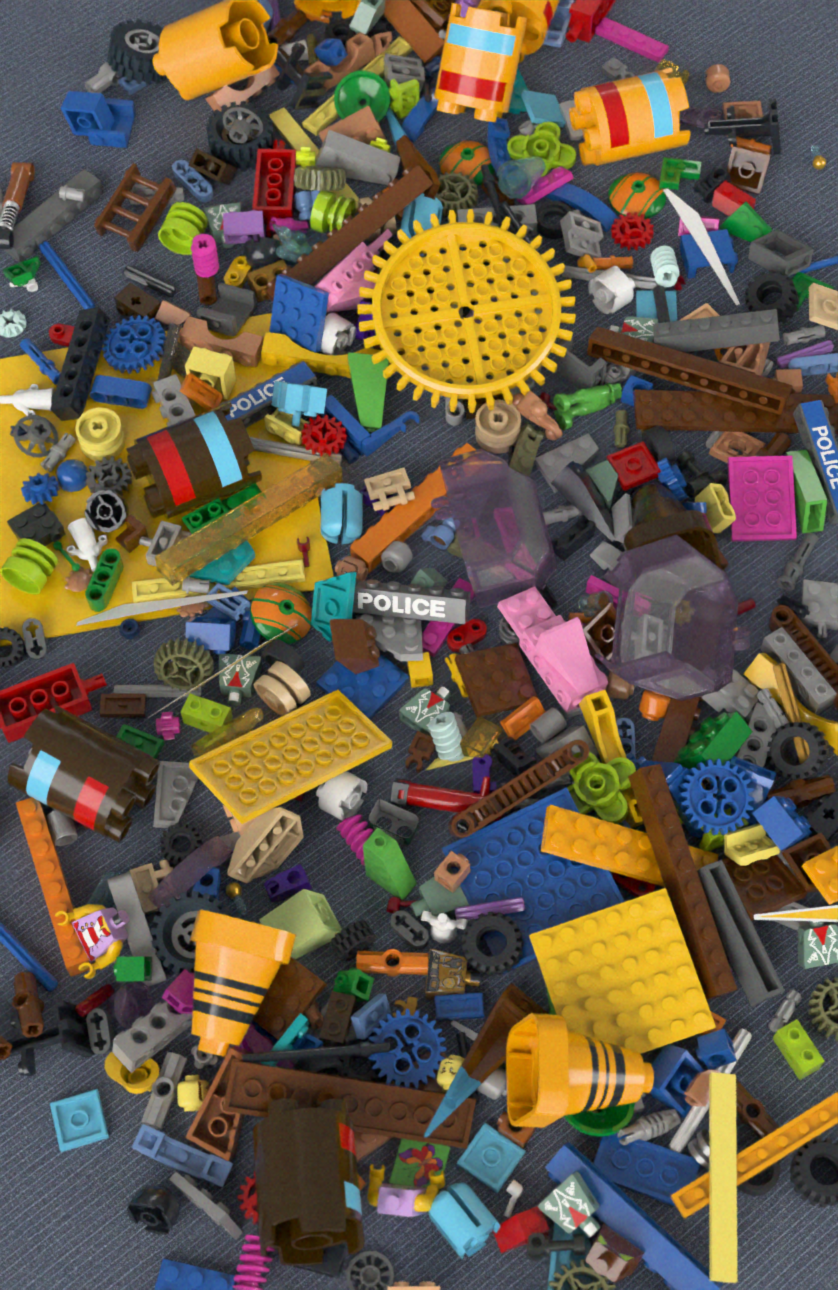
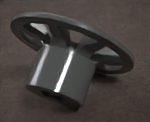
M234 107L224 113L223 124L234 142L245 143L247 140H251V138L257 139L263 132L261 119L254 112L246 108ZM238 111V119L231 112ZM243 112L250 114V116L243 119ZM227 117L232 120L231 123L227 122ZM255 118L258 124H250V122ZM253 129L259 130V132L254 134Z
M28 415L21 418L15 425L13 432L14 441L22 452L31 457L39 458L49 455L51 450L46 451L44 442L53 443V445L58 443L56 428L44 417ZM26 420H33L30 426L23 423ZM19 426L23 430H25L27 434L18 437ZM51 430H52L54 439L51 438V437H49V435L51 434ZM29 440L28 449H25L20 441ZM35 444H38L42 453H33L31 450Z

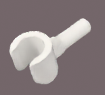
M35 278L29 280L26 285H23L30 292L38 290ZM10 282V287H18L17 285L14 286V285Z
M515 1180L510 1183L506 1190L512 1195L504 1214L508 1218L511 1216L515 1202L523 1193L522 1185Z

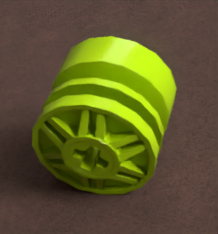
M320 191L311 212V229L324 234L328 230L331 232L334 228L337 230L341 229L344 226L342 222L350 215L353 218L355 217V199L346 198L343 195L337 199L335 193Z
M176 202L172 204L166 220H164L158 233L159 240L165 247L175 253L191 255L192 240L196 235L204 234L208 226V218L198 207L185 202Z
M19 539L11 552L12 556L7 558L0 573L15 588L28 594H40L47 582L46 576L52 574L58 559L44 545L31 539Z

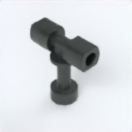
M689 451L683 452L677 458L676 463L680 468L688 469L695 477L694 480L687 482L685 488L689 497H696L710 483L725 486L728 478L723 471L719 470L708 474L707 471L701 472L693 463L695 458Z
M533 1233L528 1236L527 1258L529 1260L537 1261L542 1259L543 1252H546V1257H549V1252L574 1250V1256L585 1255L584 1234H573V1240L548 1241V1236H545L544 1241V1235L540 1233Z

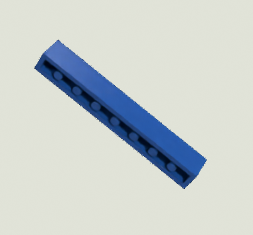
M570 1142L564 1144L545 1167L549 1171L548 1175L558 1184L563 1183L571 1174L578 1171L599 1204V1208L591 1216L595 1219L600 1218L608 1227L645 1252L642 1257L645 1260L644 1265L653 1273L658 1272L664 1278L663 1282L669 1289L719 1290L722 1287V1282L710 1281V1271Z

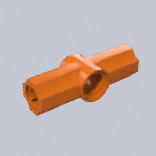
M389 949L385 952L357 951L356 968L363 971V973H379L391 977L398 976L399 974L427 975L429 953L399 952L396 949ZM390 959H395L399 962L394 967L388 966L386 963Z

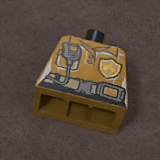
M430 949L425 992L426 1000H435L436 995L464 994L465 985L479 986L481 972L467 971V958Z

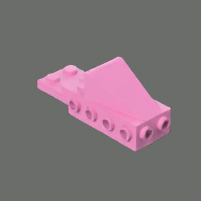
M388 229L368 246L364 242L358 245L314 286L329 292L326 313L358 309L360 301L368 303L372 300V298L359 296L360 287L375 288L376 283L365 280L364 273L365 270L373 272L376 269L373 266L372 257L374 254L378 255L380 253L378 249L380 251L384 249V242L393 235Z
M535 586L498 603L497 607L520 639L519 646L566 713L580 708L579 703L585 696L606 689L608 684L607 677L599 670L589 653L578 617L564 621L561 615L556 616Z

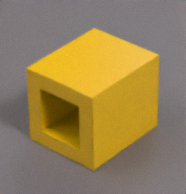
M429 652L423 653V660L407 661L411 688L433 685Z

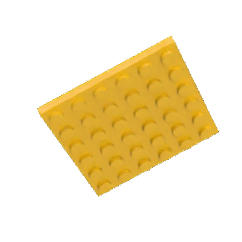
M666 888L529 935L556 1015L564 1017L567 1030L641 1054L716 1028Z

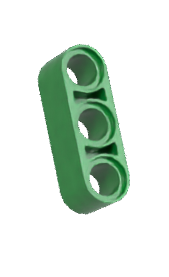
M110 548L102 553L85 594L89 607L95 612L106 609L123 571L122 559L119 551Z

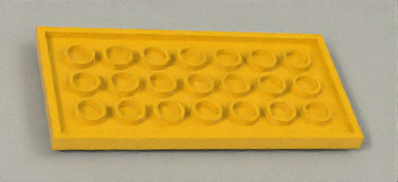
M336 690L189 761V768L238 821L244 824L391 749L392 741L345 695Z

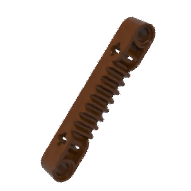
M776 606L769 620L770 630L774 632L782 627L837 693L833 704L838 712V665L788 606Z
M573 740L561 746L535 765L453 816L448 823L449 832L457 838L470 836L585 761L589 756L588 745L585 741ZM573 746H577L580 749V756L578 758L574 757L571 753ZM460 819L464 820L467 825L463 833L456 829V823Z

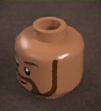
M346 556L343 560L337 562L335 572H337V576L349 572H357L356 578L360 581H365L368 575V568H366L364 561L352 556Z

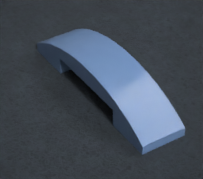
M560 0L543 45L562 46L571 18L569 9L575 0Z
M142 1124L132 1145L133 1149L162 1164L222 1188L233 1166L231 1162L212 1154L208 1155L167 1137L165 1133Z

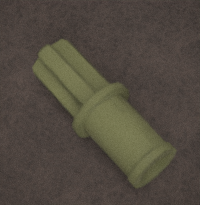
M618 410L615 413L616 423L613 427L616 448L624 449L627 444V434L630 431L628 426L629 413L626 410Z

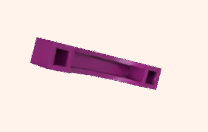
M185 969L162 996L179 1013L192 1014L194 973H189ZM252 1023L240 1044L242 1048L252 1053L269 1052L274 1047L273 1042L268 1037L261 1036L255 1030ZM292 1060L279 1061L276 1066L293 1068L295 1064L292 1063Z

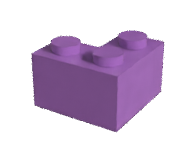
M250 210L248 212L231 211L223 213L226 244L245 243L251 239H254L255 243L260 242V238H266L262 211Z

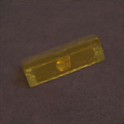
M478 717L460 741L463 755L483 758L503 731L502 728L482 717Z

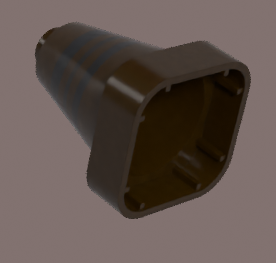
M649 484L642 487L632 499V529L624 538V549L639 598L648 604L656 605L700 593L714 587L721 579L722 567L715 535L707 516L700 511L687 510L676 496L663 485Z

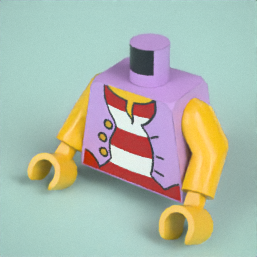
M87 904L72 909L70 913L59 911L55 914L56 917L63 914L66 916V920L58 924L61 926H66L72 919H75L72 924L90 962L93 963H83L80 965V971L90 967V972L83 977L91 979L95 976L97 969L101 970L117 960L122 950L123 942L128 938L124 925L129 922V915L124 910L117 912L115 908L106 909L103 905Z
M371 1164L367 1199L370 1205L378 1207L377 1213L408 1217L427 1214L439 1193V1189L445 1186L444 1172L442 1171L440 1175L435 1176V1170H431L429 1172L430 1185L427 1188L382 1183L385 1174L384 1165H382V1169L375 1170L373 1169L374 1164Z

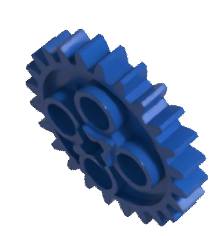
M140 315L137 316L136 320L130 316L129 321L122 319L123 324L115 323L117 328L109 329L111 334L105 335L107 340L103 342V356L110 367L113 366L115 371L119 369L121 373H124L126 369L129 374L132 373L133 369L137 373H139L140 368L147 370L146 365L154 366L153 360L159 361L158 354H164L162 348L167 347L165 343L167 338L163 327H161L159 322L156 323L154 318L150 320L148 316H145L143 320Z
M711 759L706 760L705 765L700 762L697 764L698 770L694 767L689 769L692 776L684 775L687 783L680 784V787L685 789V792L679 793L678 796L683 797L685 801L679 803V806H686L687 808L682 814H690L687 822L696 821L695 829L703 826V833H708L710 829L712 835H718L719 830L722 835L727 834L728 829L731 832L736 831L735 825L739 827L744 825L741 818L749 819L746 811L753 810V807L748 805V802L754 801L755 798L749 797L748 793L754 791V789L747 788L746 786L750 779H742L745 772L737 773L738 765L729 768L730 761H725L723 765H721L720 759L715 760L714 765ZM703 779L709 782L708 791L702 787L701 782ZM725 781H729L731 783V792H728L724 788ZM716 793V796H720V800L717 801L716 798H713V794ZM702 802H705L709 807L707 814L701 810ZM725 804L731 807L730 815L725 814L723 810Z
M406 1009L404 1016L401 1015L399 1010H396L395 1018L389 1013L387 1014V1023L381 1019L379 1020L381 1029L374 1027L373 1032L377 1036L369 1037V1041L375 1044L384 1043L387 1039H393L397 1043L395 1050H390L389 1053H376L368 1058L369 1061H376V1064L372 1067L373 1071L381 1070L378 1075L379 1079L386 1076L387 1084H390L393 1080L395 1085L400 1086L401 1083H404L405 1087H409V1084L413 1083V1086L418 1088L419 1081L425 1086L428 1084L427 1076L432 1079L436 1078L433 1070L438 1071L440 1065L437 1062L445 1059L440 1053L446 1052L447 1048L440 1046V1044L444 1043L446 1039L443 1037L438 1038L442 1029H433L436 1023L435 1020L430 1023L426 1022L428 1014L424 1015L421 1019L419 1018V1010H416L414 1016H410L409 1009ZM409 1027H414L418 1031V1036L416 1038H409L406 1036L405 1030ZM396 1030L400 1031L406 1046L413 1047L411 1055L419 1065L418 1069L412 1064L409 1054L401 1052L403 1044L396 1035ZM422 1048L427 1049L430 1052V1058L427 1060L420 1059L417 1056V1051ZM398 1061H406L409 1064V1070L406 1072L398 1071L395 1066Z

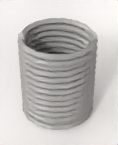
M550 708L530 724V729L540 742L546 743L563 730L567 723L557 709Z
M56 810L46 816L54 845H68L77 839L78 835L71 818Z

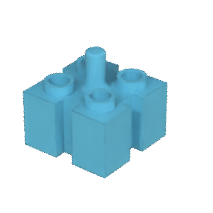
M275 381L272 406L278 407V411L293 414L291 425L299 427L301 414L316 417L317 413L324 414L327 389L312 385Z

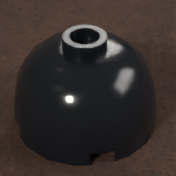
M260 238V242L255 243L254 239H251L244 244L245 259L248 265L256 270L276 263L283 259V244L280 245L279 240L271 238Z
M103 489L93 493L87 499L85 516L88 523L94 529L111 532L119 529L126 522L125 519L129 515V506L121 493Z
M163 1185L146 1186L137 1191L127 1208V1213L134 1223L138 1224L141 1221L143 1224L148 1225L144 1228L146 1231L158 1235H166L170 1230L172 1231L177 1221L179 1204L168 1187Z

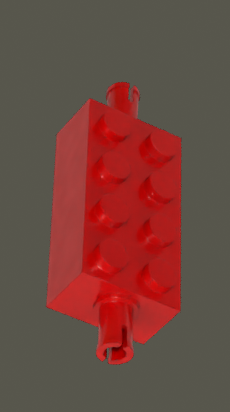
M576 0L575 3H572L569 9L571 18L568 27L570 29L566 33V39L569 42H575L579 39L590 43L595 35L597 26L607 16L616 0Z
M275 140L273 142V149H258L252 210L263 212L264 225H267L265 234L270 238L272 231L273 236L278 234V230L270 229L269 223H275L271 221V218L285 219L290 217L294 219V194L296 193L294 174L295 169L298 167L296 165V149H284L285 142L283 140H280L279 146L278 140Z
M71 663L1 690L0 729L3 730L8 743L23 738L33 721L44 709L55 713L54 708L57 705L76 716L93 711L87 695H89V692L107 686L103 674L100 673L86 680L80 679L75 664Z

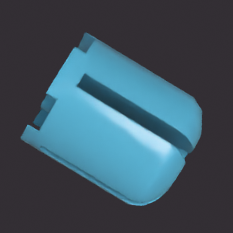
M422 193L404 208L400 229L409 238L417 235L413 229V221L418 220L425 231L432 228L430 221L431 214L434 213L440 224L443 211L442 203L436 197L433 200L429 197H424V193Z
M336 483L335 488L326 491L324 488L321 492V534L323 538L330 543L337 544L338 535L341 532V544H349L359 539L362 534L363 493L355 490L354 485L346 483Z
M463 1182L455 1183L447 1187V1191L443 1190L435 1197L429 1210V1217L459 1257L463 1259L465 1253L470 1257L485 1246V1241L493 1230L497 1233L501 1225L469 1185Z

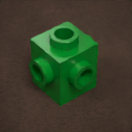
M357 968L338 971L333 991L355 996L356 1002L368 1001L374 978Z

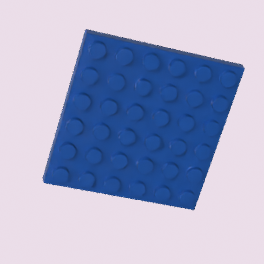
M567 787L442 848L445 857L452 851L455 854L460 853L469 860L470 873L460 884L469 905L517 897L523 898L525 904L524 911L503 914L505 917H510L516 923L524 942V947L522 948L523 955L519 957L517 966L514 964L511 967V971L537 959L529 935L625 902L610 871L541 851L546 808L549 805L580 813ZM451 867L454 874L460 871L457 867ZM492 931L484 935L493 956H497L504 951L507 940L503 933Z

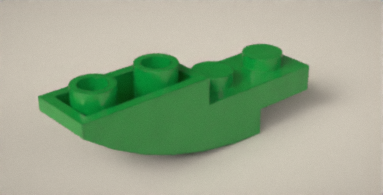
M255 483L223 501H220L219 498L182 517V521L192 535L210 533L228 527L233 521L238 523L248 518L250 511L267 503V498Z

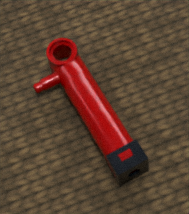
M488 776L483 777L480 794L411 783V780L395 778L390 804L404 807L412 805L460 813L489 794L491 778ZM503 814L494 819L493 821L499 820L503 816Z

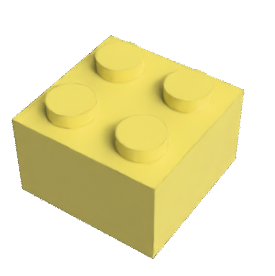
M193 347L185 364L186 374L191 372L224 395L222 399L228 400L236 383L233 357L225 353L213 352L206 348Z

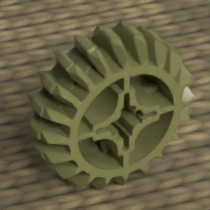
M301 166L295 169L294 181L297 188L335 191L342 190L345 187L346 176L345 171L337 167Z
M445 171L444 175L438 174L440 187L435 197L442 203L443 218L449 215V210H454L457 216V210L473 209V207H476L478 188L473 179H469L468 175L463 176L461 172L455 174L453 171L452 174H448Z
M179 637L175 641L169 639L167 643H163L158 648L153 661L154 673L158 674V680H163L164 685L169 684L172 689L176 687L180 691L182 689L189 691L190 688H195L212 676L214 669L213 657L210 656L209 650H204V644L197 645L196 640L189 642L188 638L184 641H181Z
M837 976L833 978L832 982L827 978L823 982L824 985L818 984L816 986L817 991H812L811 993L813 999L808 1002V1005L812 1007L808 1014L816 1016L812 1019V1024L819 1023L820 1026L817 1031L822 1032L823 1029L826 1030V1038L833 1034L835 1042L838 1041V1024L831 1020L838 1021V1009L836 1010L838 1007ZM828 995L831 1007L828 1011L824 1012L823 998Z
M584 1259L580 1260V1267H576L574 1260L570 1261L571 1270L564 1264L561 1265L560 1268L564 1275L554 1272L553 1277L558 1282H549V1287L555 1290H561L566 1281L570 1284L571 1290H598L600 1288L601 1290H614L616 1288L615 1284L607 1285L606 1283L610 1279L597 1274L592 1266L589 1265V1268L585 1267ZM574 1276H588L595 1280V1282L584 1285L578 1279H575Z

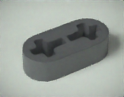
M35 618L27 619L22 626L26 650L31 658L40 660L48 652L44 628L39 620ZM32 622L34 625L39 626V629L35 630L36 637L34 638L32 632L27 631ZM35 640H37L38 646L43 647L38 656L36 653L31 652V649L35 648Z
M396 911L391 916L392 930L410 947L420 950L427 946L429 941L428 931L409 913ZM397 919H406L405 925L408 927V929H406L403 925L397 926ZM413 931L416 935L423 934V941L417 940L415 942L414 935L411 932Z
M95 1008L87 1016L90 1046L96 1054H109L112 1052L113 1040L115 1038L112 1018L107 1010ZM98 1016H103V1020L100 1023H95V1019ZM102 1040L107 1041L106 1045L99 1047V1042H102Z

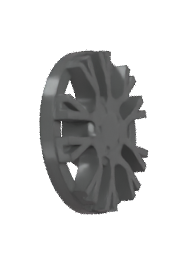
M362 1252L352 1259L347 1268V1284L350 1290H361L363 1285L366 1286L365 1290L370 1288L379 1290L376 1287L379 1283L384 1290H388V1287H392L394 1282L392 1264L386 1256L379 1252ZM366 1256H371L372 1265H367ZM376 1257L384 1261L379 1267L374 1266ZM359 1259L365 1264L362 1269L354 1265ZM386 1267L389 1268L388 1271L380 1274L379 1270ZM351 1270L360 1272V1276L351 1275ZM381 1277H390L388 1285L381 1282ZM361 1280V1284L354 1288L351 1281Z

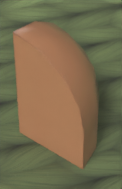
M391 32L375 34L371 37L375 56L388 49L389 43L392 40Z
M163 300L155 319L173 326L184 323L187 317L191 316V313L171 302Z
M705 1070L698 1073L691 1080L684 1093L686 1095L685 1100L690 1106L705 1107L709 1101V1074L711 1072H721Z

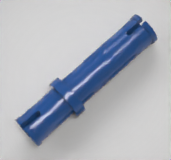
M29 338L23 339L20 343L21 349L39 366L40 372L43 375H47L57 385L61 372L55 367V363L50 359L48 360Z

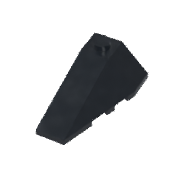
M574 461L570 462L551 484L583 515L595 523V526L613 542L614 528L612 516L589 475L585 472L584 467Z

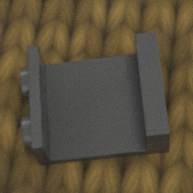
M219 283L220 298L211 309L200 307L197 310V318L207 321L208 330L235 337L257 308L255 292Z
M572 336L571 341L561 339L557 343L565 347L567 351L565 357L556 355V372L579 390L604 385L607 366L605 360L600 358L592 366H587L572 354L574 336Z

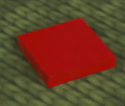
M644 441L606 456V460H608L618 474V482L624 491L658 478V473L661 472Z

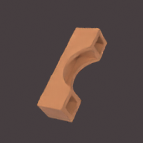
M360 32L346 42L345 50L348 56L337 66H326L318 60L304 71L306 73H331L333 78L327 79L324 84L327 88L326 91H328L345 76L357 71L376 58L373 40Z
M273 64L270 68L248 77L247 85L242 91H236L228 86H224L207 97L206 100L213 111L216 109L222 111L221 106L226 104L227 107H230L231 102H236V105H240L241 101H246L247 104L250 96L256 97L263 92L262 87L265 85L269 87L275 83V78L280 73Z
M190 316L187 317L179 334L181 347L187 350L198 347L217 353H225L232 356L234 362L255 368L261 359L264 342L262 336L243 332L234 339H218L209 332L207 321Z

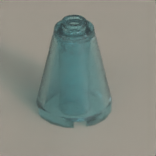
M538 156L504 162L497 171L500 190L512 199L525 197L544 173V161Z

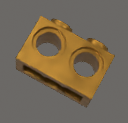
M284 260L247 273L249 287L255 292V298L258 303L270 300L264 293L268 289L266 285L274 278L276 279L277 275H280L287 268Z

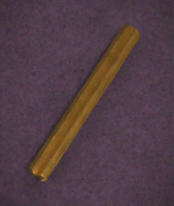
M785 663L773 666V671L788 723L802 722ZM794 737L795 748L800 764H802L809 757V745L803 738Z

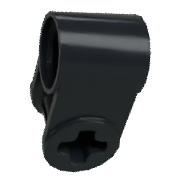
M723 165L713 167L712 170L694 184L693 190L703 197L705 203L712 202L714 191L724 181L731 183V177L726 167Z

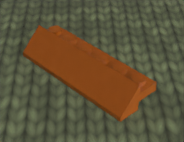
M385 0L383 15L424 63L431 62L434 57L440 56L443 52L445 39L439 37V32L442 29L444 31L447 30L443 26L435 24L432 18L423 12L419 5L412 0Z

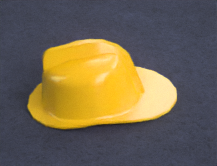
M112 1052L105 1059L104 1066L106 1073L113 1080L134 1094H141L146 1091L151 1092L152 1085L157 1080L160 1070L158 1064L149 1058L131 1073Z

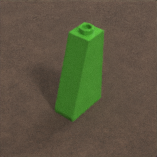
M348 352V366L358 421L371 434L382 428L387 379L383 377V370L389 366V361L384 359L380 363L373 364V355Z
M807 450L786 452V456H792L795 510L801 532L803 534L823 531L827 498Z
M377 828L363 844L366 876L395 897L405 900L417 883L397 841Z

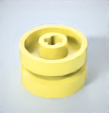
M94 408L83 413L77 420L75 430L81 450L87 458L103 462V457L110 460L111 456L115 458L124 449L125 437L120 418L114 411L107 408Z

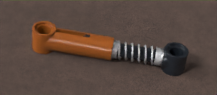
M12 163L11 178L2 203L3 211L0 217V249L12 250L14 235L12 230L17 214L22 210L29 184L34 181L35 170L33 163Z

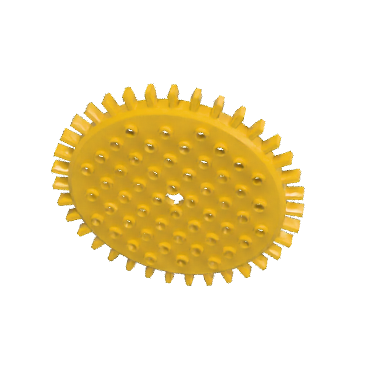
M469 209L467 212V222H456L454 210H449V223L443 225L439 224L435 213L431 214L430 224L432 228L425 231L418 220L413 221V229L417 235L409 238L403 230L399 229L397 231V237L402 243L398 249L388 241L384 242V250L391 255L388 260L375 254L372 257V263L382 269L380 274L365 270L364 279L376 283L374 289L360 287L359 296L372 298V304H358V314H372L373 320L359 322V330H374L376 335L364 339V347L366 349L380 345L381 351L372 356L373 364L388 359L391 364L383 370V377L387 379L398 371L403 376L397 383V390L399 391L403 390L409 382L415 384L417 387L413 393V400L418 401L423 391L426 390L433 393L431 397V407L436 408L440 396L451 398L449 402L451 412H455L457 408V399H468L469 411L474 413L476 408L475 399L486 398L488 409L494 410L495 400L493 396L502 393L505 402L511 405L513 402L511 389L517 386L525 396L530 391L525 381L530 377L540 386L544 384L545 378L537 370L541 366H544L553 373L557 370V364L547 358L551 352L565 357L567 349L555 344L556 338L568 341L572 339V331L559 328L560 323H575L576 314L561 313V307L575 305V297H560V291L571 289V279L556 282L554 276L563 273L565 266L561 263L549 268L546 262L554 257V249L551 248L540 255L536 249L541 245L542 237L538 235L528 244L523 240L526 235L527 226L522 225L518 232L513 234L507 231L510 227V218L507 216L502 221L500 228L491 225L493 218L492 212L489 211L485 215L484 224L474 222L473 209ZM485 244L486 247L482 248L479 245ZM465 247L466 250L461 251L460 248ZM445 250L447 253L441 254L440 251ZM424 253L427 256L421 257L420 254ZM509 259L510 262L506 263L503 260ZM489 262L490 265L486 266L483 263ZM464 265H469L470 268H469V269H465L463 266H464ZM448 268L450 269V271L445 272L444 269ZM426 271L430 272L429 275H424L423 273ZM531 273L534 276L528 277L527 274ZM410 275V278H404L403 276ZM513 277L514 280L510 281L507 278ZM493 280L494 283L489 284L487 281ZM468 283H472V284H474V286H473V287H469V286H467V284H468ZM452 286L454 289L448 290L447 287ZM431 289V290H433L434 292H433V293H428L427 291ZM531 292H537L538 294L534 296ZM413 293L414 295L409 297L407 294ZM512 295H517L518 298L513 299V298H511V296H512ZM388 296H393L394 299L389 300V299H387V297H388ZM496 298L498 301L492 302L491 299ZM476 301L478 304L472 305L471 302ZM455 304L458 307L454 309L451 305ZM467 306L474 311V316L462 319L459 314L460 309ZM431 308H437L438 310L433 312ZM535 310H540L542 313L537 314ZM412 311L418 312L416 315L411 314ZM520 313L522 316L516 317L515 314ZM396 314L397 317L392 318L391 315ZM500 316L502 319L496 320L495 317ZM479 319L482 322L477 324L475 323V320ZM461 323V326L456 327L454 324ZM440 326L441 329L436 330L434 327ZM544 328L546 331L540 332L539 329ZM419 329L421 333H415L414 331ZM523 331L526 334L522 336L519 332ZM399 332L401 336L396 337L394 334ZM499 335H505L506 337L501 339ZM484 338L486 341L480 342L478 339ZM464 341L466 344L459 345L458 342ZM443 344L445 348L441 349L438 346ZM419 348H424L425 351L420 352V351H418V349H419ZM523 350H528L530 353L524 354ZM399 351H404L405 354H404V355H399L398 352H399ZM508 353L510 356L504 357L503 354ZM487 356L489 360L485 361L482 358ZM463 360H468L469 363H468V364H464L462 361H463ZM443 363H448L449 366H448V367H443L442 364H443ZM427 366L429 369L424 371L422 367ZM513 372V374L509 376L506 373ZM492 375L494 378L487 379L486 376ZM471 378L473 382L468 383L466 379Z

